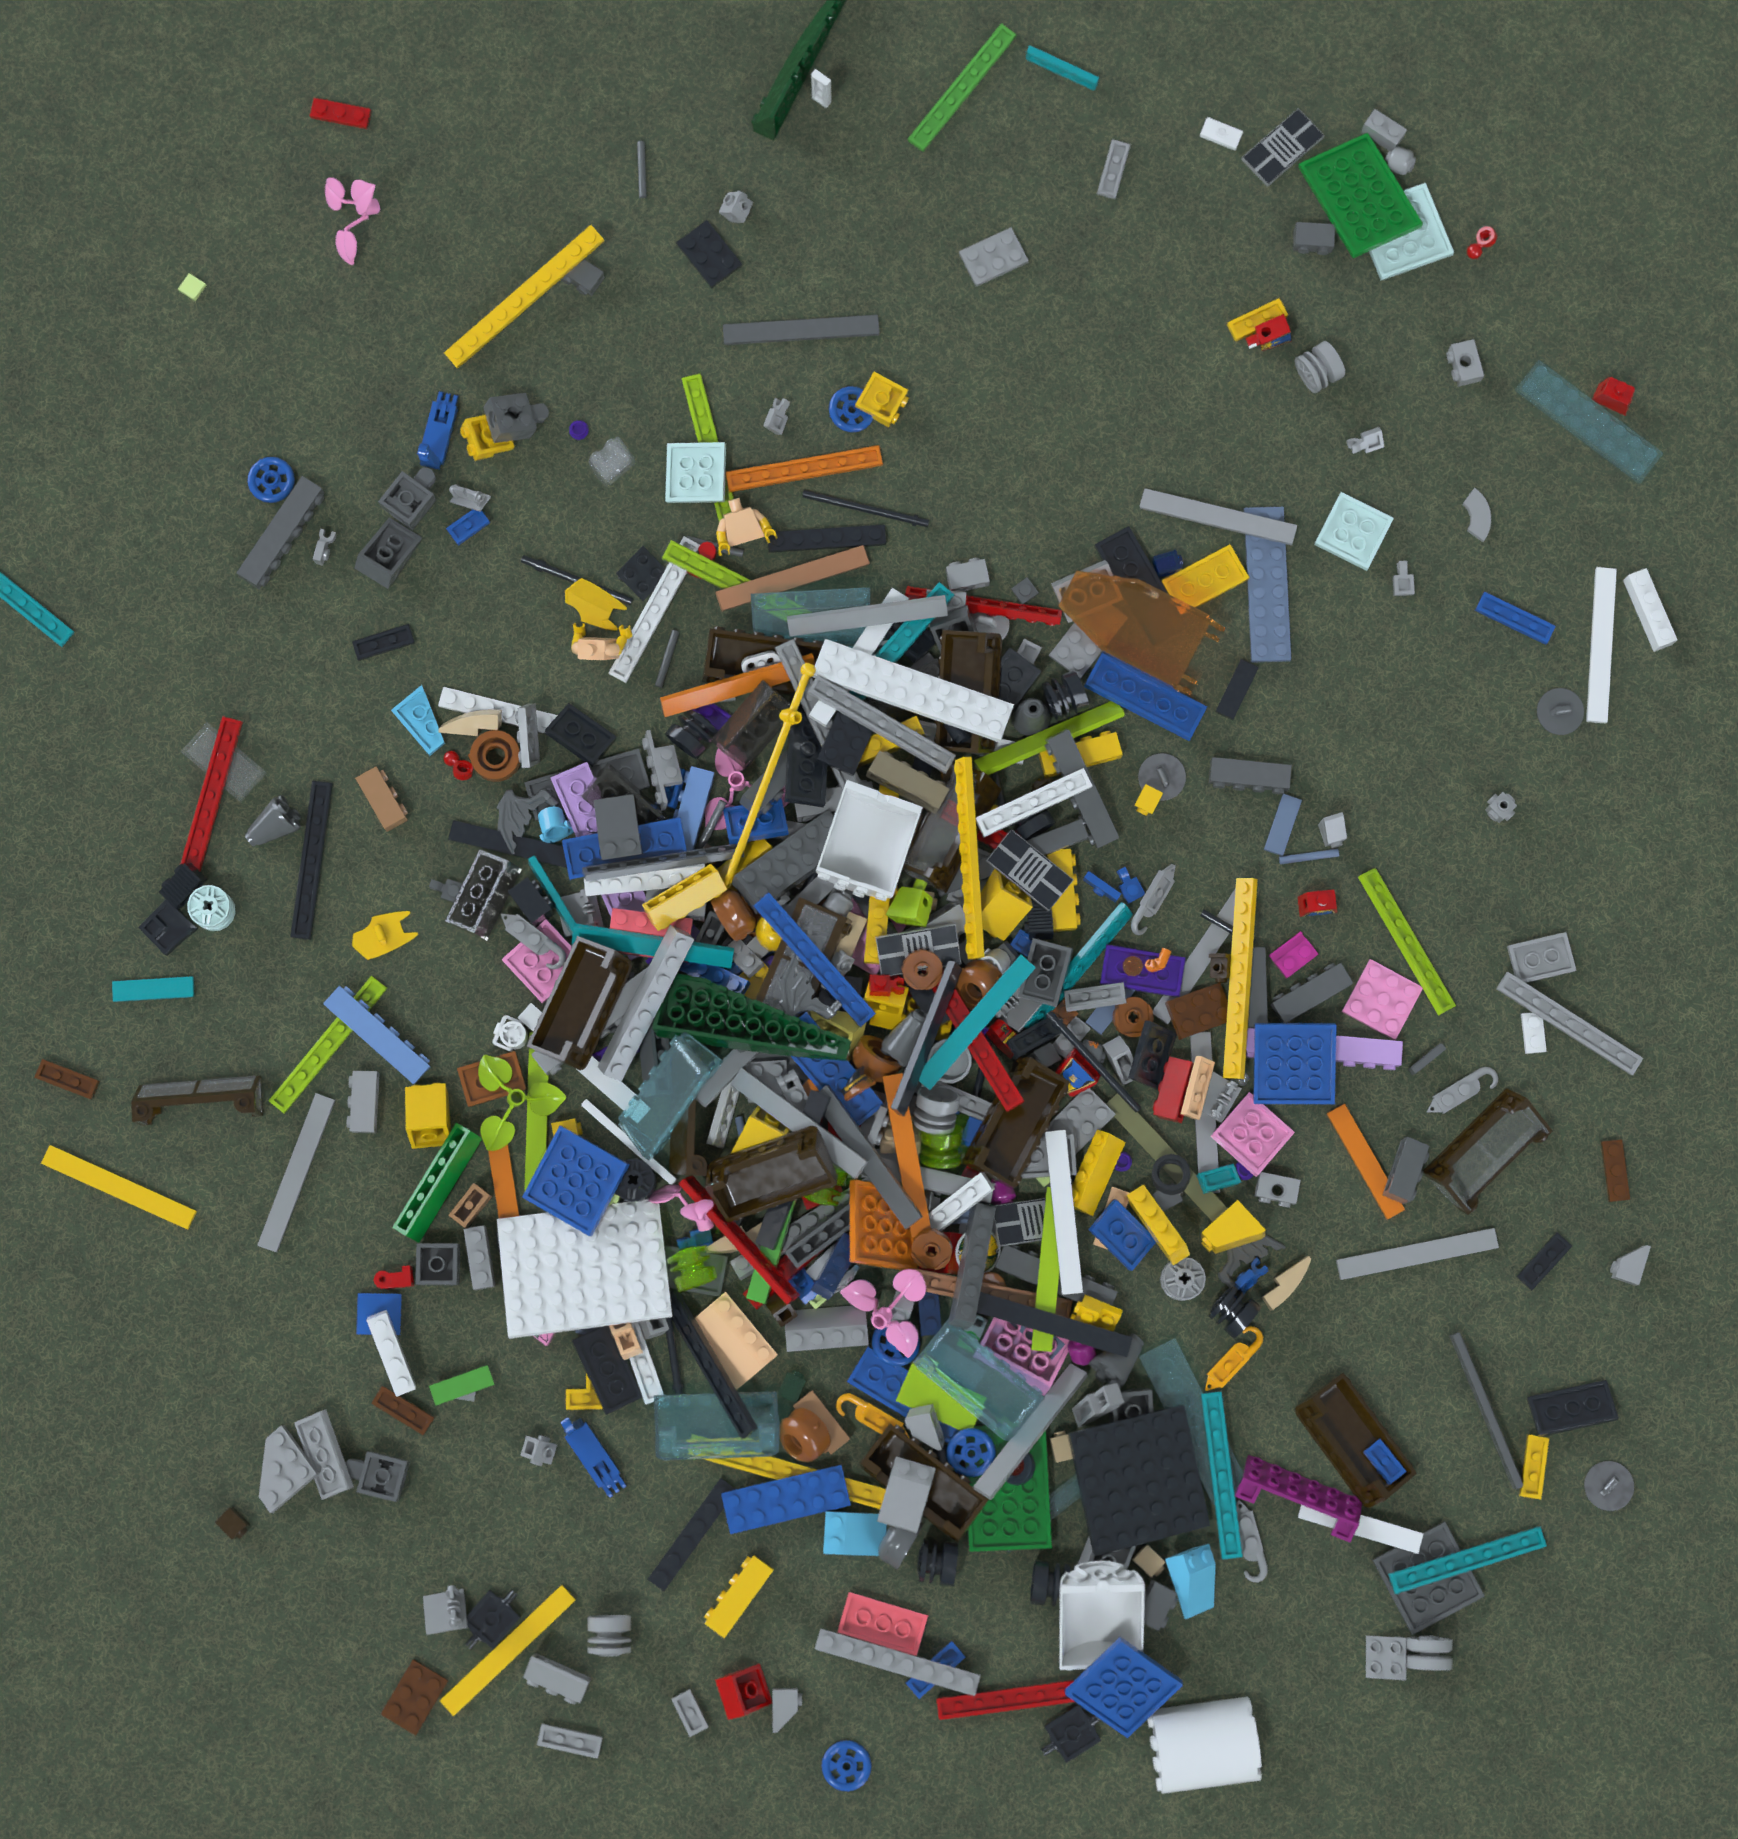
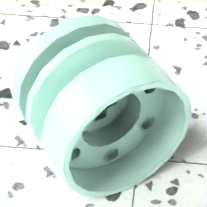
M206 885L196 889L190 895L187 903L191 919L203 929L209 931H220L228 927L235 916V904L232 898L222 889L213 885ZM209 903L212 904L213 909L211 911L208 910L207 904Z

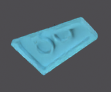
M422 685L391 710L429 756L445 744L442 734L439 733L438 724Z

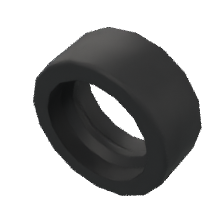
M1163 1155L1153 1165L1152 1181L1154 1186L1163 1194L1175 1195L1181 1193L1186 1189L1190 1181L1191 1171L1189 1164L1179 1155ZM1175 1164L1182 1169L1183 1179L1180 1183L1171 1186L1164 1184L1160 1180L1159 1171L1164 1165Z

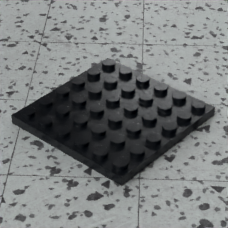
M1181 1404L1067 1433L1094 1556L1210 1526L1185 1405Z

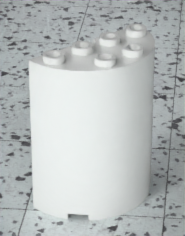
M846 780L816 869L817 877L833 883L834 888L845 891V889L853 891L852 894L864 898V895L881 901L892 898L922 807Z
M1110 1561L1086 1562L1074 1566L1072 1572H1066L1060 1582V1670L1087 1669L1120 1636L1143 1652L1144 1581L1135 1570L1129 1571L1124 1569L1123 1564Z
M1248 1697L1159 1708L1147 1719L1149 1728L1152 1727L1153 1729L1150 1743L1151 1748L1156 1751L1157 1757H1153V1764L1156 1772H1159V1778H1156L1157 1791H1161V1794L1261 1780L1258 1734L1255 1718L1252 1717V1706Z

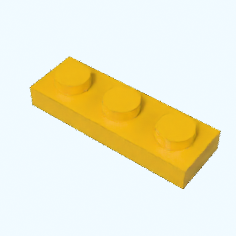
M1280 298L1228 322L1227 327L1236 342L1255 333V326L1282 314L1287 318L1288 313Z
M1527 1435L1521 1479L1523 1487L1520 1488L1519 1496L1541 1499L1549 1438Z

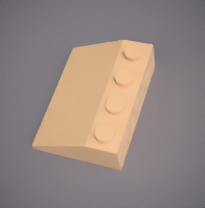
M726 1292L695 1318L736 1390L778 1356Z

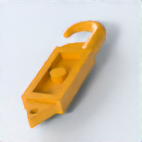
M1248 1326L1242 1331L1243 1333L1248 1331L1254 1332L1256 1340L1250 1347L1243 1343L1234 1344L1207 1373L1205 1391L1218 1387L1223 1388L1261 1347L1263 1334L1260 1329L1255 1326Z
M843 1394L836 1402V1409L841 1416H845L841 1408L844 1401H850L857 1405L855 1411L856 1419L881 1435L889 1424L893 1426L897 1424L904 1429L902 1422L854 1394Z

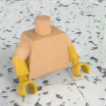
M740 498L728 501L731 512L723 514L724 518L719 521L716 532L719 556H721L722 550H727L728 555H730V547L765 537L766 541L770 543L768 537L774 535L777 540V534L772 529L769 521L757 509H751V507L742 509Z
M574 623L571 649L574 654L578 655V659H619L627 639L633 635L631 627L629 625L625 629L624 625L619 626L621 636L617 639L583 637L586 634L584 623L581 627H577V624Z

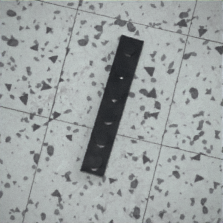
M885 525L775 531L778 537L777 540L774 535L768 537L770 541L768 543L769 553L851 548L862 545L864 547L886 545Z
M720 1478L649 1576L648 1580L662 1591L666 1590L723 1511L724 1504L721 1493L737 1489Z

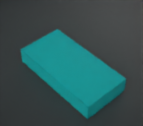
M1234 1163L1196 1175L1203 1194L1241 1183Z

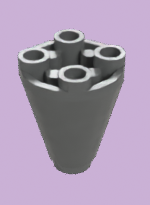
M1037 698L1021 700L1011 714V722L1014 728L1020 734L1027 737L1047 729L1051 720L1047 705Z
M283 795L274 797L248 828V832L245 833V837L254 847L299 830L301 825L298 820L301 816L296 809L289 807L288 801Z
M915 1009L914 1012H911L884 1038L881 1052L896 1059L899 1065L907 1067L927 1013L921 1009Z
M1132 1333L1129 1336L1133 1337L1127 1357L1102 1351L1089 1362V1365L1096 1371L1095 1377L1100 1382L1104 1383L1106 1381L1110 1385L1117 1383L1119 1389L1123 1387L1144 1345L1137 1335Z

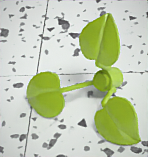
M484 1055L481 1058L478 1075L482 1086L489 1091H495L501 1086L502 1089L509 1093L507 1102L510 1105L502 1119L498 1116H490L481 1125V1137L488 1151L499 1150L513 1139L515 1127L512 1123L506 1122L513 1107L520 1106L524 1100L531 1101L530 1107L534 1113L540 1116H547L555 1112L566 1099L565 1094L559 1088L546 1082H538L532 1085L529 1090L531 1097L525 1096L524 1092L520 1089L512 1090L504 1085L512 1077V1069L508 1062L488 1055Z

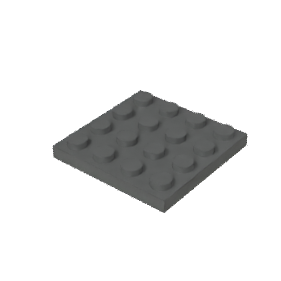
M1445 1522L1423 1532L1418 1554L1395 1547L1372 1559L1412 1635L1484 1597L1472 1571L1394 1594L1388 1576L1389 1573L1460 1551Z

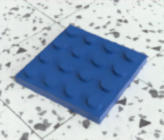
M1254 1023L1253 1103L1335 1104L1336 1023Z
M559 1126L522 1198L582 1233L592 1236L630 1164L564 1126Z
M1120 1636L1065 1689V1694L1128 1738L1183 1686V1682L1176 1675Z

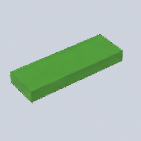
M487 1365L433 1384L429 1388L435 1406L493 1386L494 1382Z

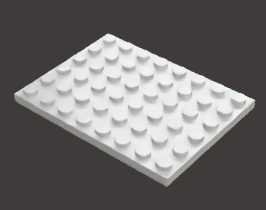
M649 1199L640 1202H623L611 1204V1206L608 1205L592 1236L582 1233L548 1212L497 1219L509 1339L672 1317L659 1203H651Z

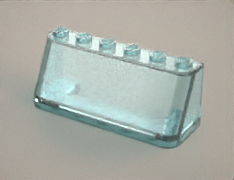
M870 587L751 594L753 632H761L769 637L782 635L784 639L790 640L795 637L802 638L804 642L811 643L813 640L824 642L827 639L852 648L866 627L790 637L787 616L871 605Z
M686 1032L680 1036L676 1035L671 1040L669 1051L665 1050L659 1058L660 1064L658 1066L655 1065L648 1075L651 1076L649 1080H645L640 1085L638 1090L641 1092L638 1096H633L628 1103L630 1108L627 1111L624 1110L618 1118L620 1128L648 1161L662 1151L671 1138L670 1133L695 1097L724 1062Z
M948 1319L914 1360V1365L999 1437L1006 1441L1011 1440L1045 1397L1042 1396V1392L1037 1387H1031L1025 1382L1026 1379L1023 1375L1013 1372L1006 1361L996 1358L994 1352L989 1347H983L978 1343V1339L973 1334L966 1333L960 1327L948 1325Z
M777 1392L738 1393L758 1426L756 1431L743 1440L740 1438L715 1394L654 1395L656 1457L661 1460L769 1457L777 1454L779 1451L780 1434Z

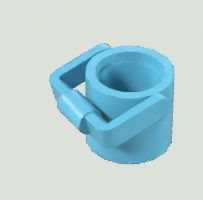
M548 807L538 814L542 831L540 838L542 841L554 844L574 833L570 822L565 820L561 808Z

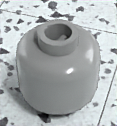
M1397 146L1393 151L1388 152L1385 162H1388V167L1392 172L1405 175L1412 171L1416 157H1414L1411 150Z
M841 891L840 893H831L824 904V908L847 917L848 912L852 910L854 905L850 900L851 896ZM828 916L830 919L837 921V919Z

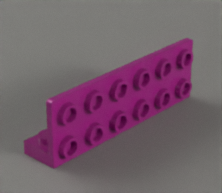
M1247 1456L1243 1477L1235 1492V1497L1254 1504L1260 1490L1264 1489L1336 1518L1337 1520L1331 1530V1535L1351 1542L1360 1524L1362 1503L1357 1497L1320 1484L1316 1480L1305 1478L1298 1473L1285 1470L1278 1465L1265 1462L1258 1457Z

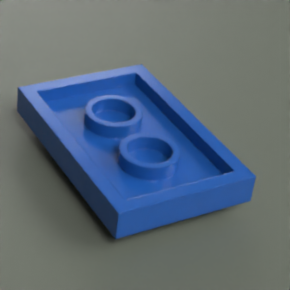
M782 799L778 802L774 800L771 803L772 808L765 815L762 813L758 818L756 817L747 842L789 835ZM743 805L727 807L723 810L729 845L739 842L750 811Z
M1115 1199L1088 1229L1130 1271H1133L1156 1243L1151 1234Z

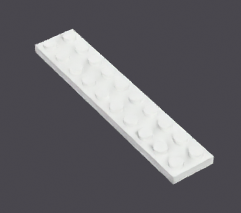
M827 639L823 643L815 664L816 672L813 678L820 675L839 687L997 742H1001L1014 704Z

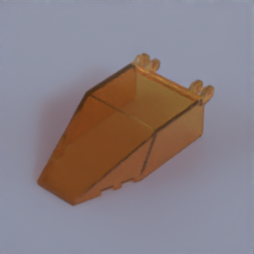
M1076 571L1058 605L1103 652L1162 684L1187 695H1191L1192 691L1182 687L1179 683L1183 678L1191 684H1197V680L1184 673L1203 637L1206 636L1215 642L1220 640L1216 635L1206 632L1209 625L1218 631L1224 632L1225 630L1209 614L1134 578Z

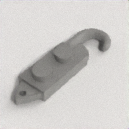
M1171 864L1164 870H1159L1139 903L1140 907L1131 921V929L1135 935H1142L1146 932V926L1138 930L1139 922L1143 916L1152 917L1157 913L1175 882L1173 880L1175 865Z
M501 914L506 927L505 931L534 953L544 955L552 950L559 956L557 964L551 965L547 963L546 967L559 969L566 961V955L560 946L520 915Z
M1490 1067L1479 1068L1433 1096V1100L1426 1112L1444 1114L1476 1095L1480 1091L1478 1078L1485 1074H1490L1493 1077V1083L1490 1085V1089H1493L1498 1083L1496 1071Z
M1238 1500L1236 1509L1242 1554L1248 1561H1258L1260 1568L1258 1576L1253 1577L1249 1575L1248 1571H1244V1574L1249 1581L1260 1582L1268 1573L1264 1550L1253 1511H1250Z

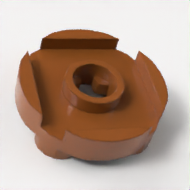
M925 949L911 952L905 958L901 968L906 983L917 990H928L935 987L942 977V963L935 953ZM920 965L927 966L926 974L917 973L919 971L918 967Z
M1127 997V1003L1115 1005L1113 1023L1119 1033L1128 1037L1141 1036L1145 1020L1153 1022V1011L1150 1005L1143 999ZM1132 1011L1138 1016L1134 1019L1133 1023L1128 1019Z
M936 1228L922 1231L913 1240L911 1247L912 1258L921 1268L941 1269L950 1261L953 1250L951 1241ZM934 1246L936 1253H928V1247Z

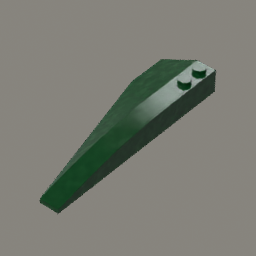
M827 0L807 26L784 63L767 97H763L759 113L754 114L751 121L754 132L773 141L775 140L846 0Z
M676 974L655 1015L652 1026L656 1035L661 1038L804 1058L847 1061L852 1043L847 1038L820 1029L814 1024L806 1023L800 1018L785 1014L779 1009L760 1001L752 1000L739 992L736 993L725 986L717 985L711 980Z

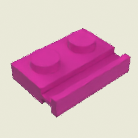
M1300 931L1271 953L1269 957L1287 979L1316 957L1318 953Z

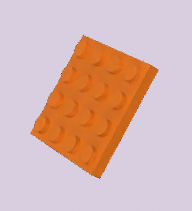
M851 1180L850 1262L896 1270L918 1269V1265L912 1258L911 1247L915 1237H911L910 1227L908 1229L903 1227L873 1183Z

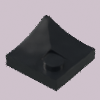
M167 900L138 927L166 956L198 930L182 912L175 909Z

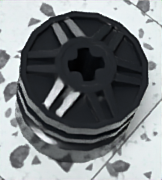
M1074 670L1061 675L1062 685L1055 678L1051 679L1052 687L1048 681L1042 683L1046 705L1056 721L1063 719L1062 712L1065 717H1070L1069 707H1072L1075 713L1089 709L1086 692Z
M689 710L683 712L686 717L678 716L682 727L672 724L665 732V735L678 748L698 760L705 751V747L700 741L703 740L711 743L712 739L707 734L716 737L718 731L703 715Z
M1045 811L1042 813L1037 812L1009 826L1019 824V827L1014 832L1027 841L1048 830L1056 821L1049 811Z
M639 1159L625 1160L630 1165L616 1189V1193L628 1202H640L648 1199L654 1193L657 1185L653 1169ZM631 1176L639 1177L637 1185L629 1184Z
M1236 1284L1219 1296L1207 1315L1213 1319L1219 1313L1220 1316L1216 1320V1324H1220L1226 1319L1228 1323L1224 1331L1233 1339L1250 1324L1262 1308L1252 1298L1243 1303L1244 1291L1235 1296L1239 1289Z
M923 1539L917 1562L919 1582L924 1583L925 1574H929V1584H932L935 1575H939L940 1585L954 1586L959 1544L957 1542L945 1541L942 1550H938L937 1540H934L932 1549H929V1539Z
M1035 1560L1031 1582L1034 1584H1031L1030 1604L1044 1606L1047 1597H1051L1052 1607H1055L1057 1598H1060L1061 1579L1066 1572L1070 1573V1564H1064L1063 1573H1060V1563H1056L1054 1571L1050 1572L1048 1562Z

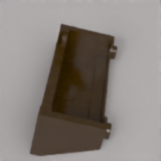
M673 1052L672 1076L674 1094H672L670 1174L707 1176L709 1164H707L701 1154H694L697 1073L706 1072L710 1064L714 1063V1053Z

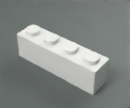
M1647 568L1628 575L1623 582L1653 651L1671 646L1677 641V638Z
M385 1310L369 1316L367 1322L396 1397L415 1390V1381L388 1311Z

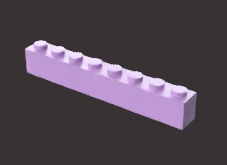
M1248 1028L1246 1058H1254V1028ZM1336 1036V1062H1343V1066L1347 1067L1363 1064V1068L1374 1069L1378 1065L1383 1066L1384 1070H1395L1396 1067L1401 1066L1403 1041Z

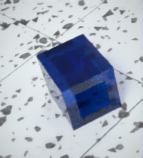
M1176 550L1153 556L1152 559L1154 570L1159 579L1181 571L1182 566H1184L1181 555L1177 554Z

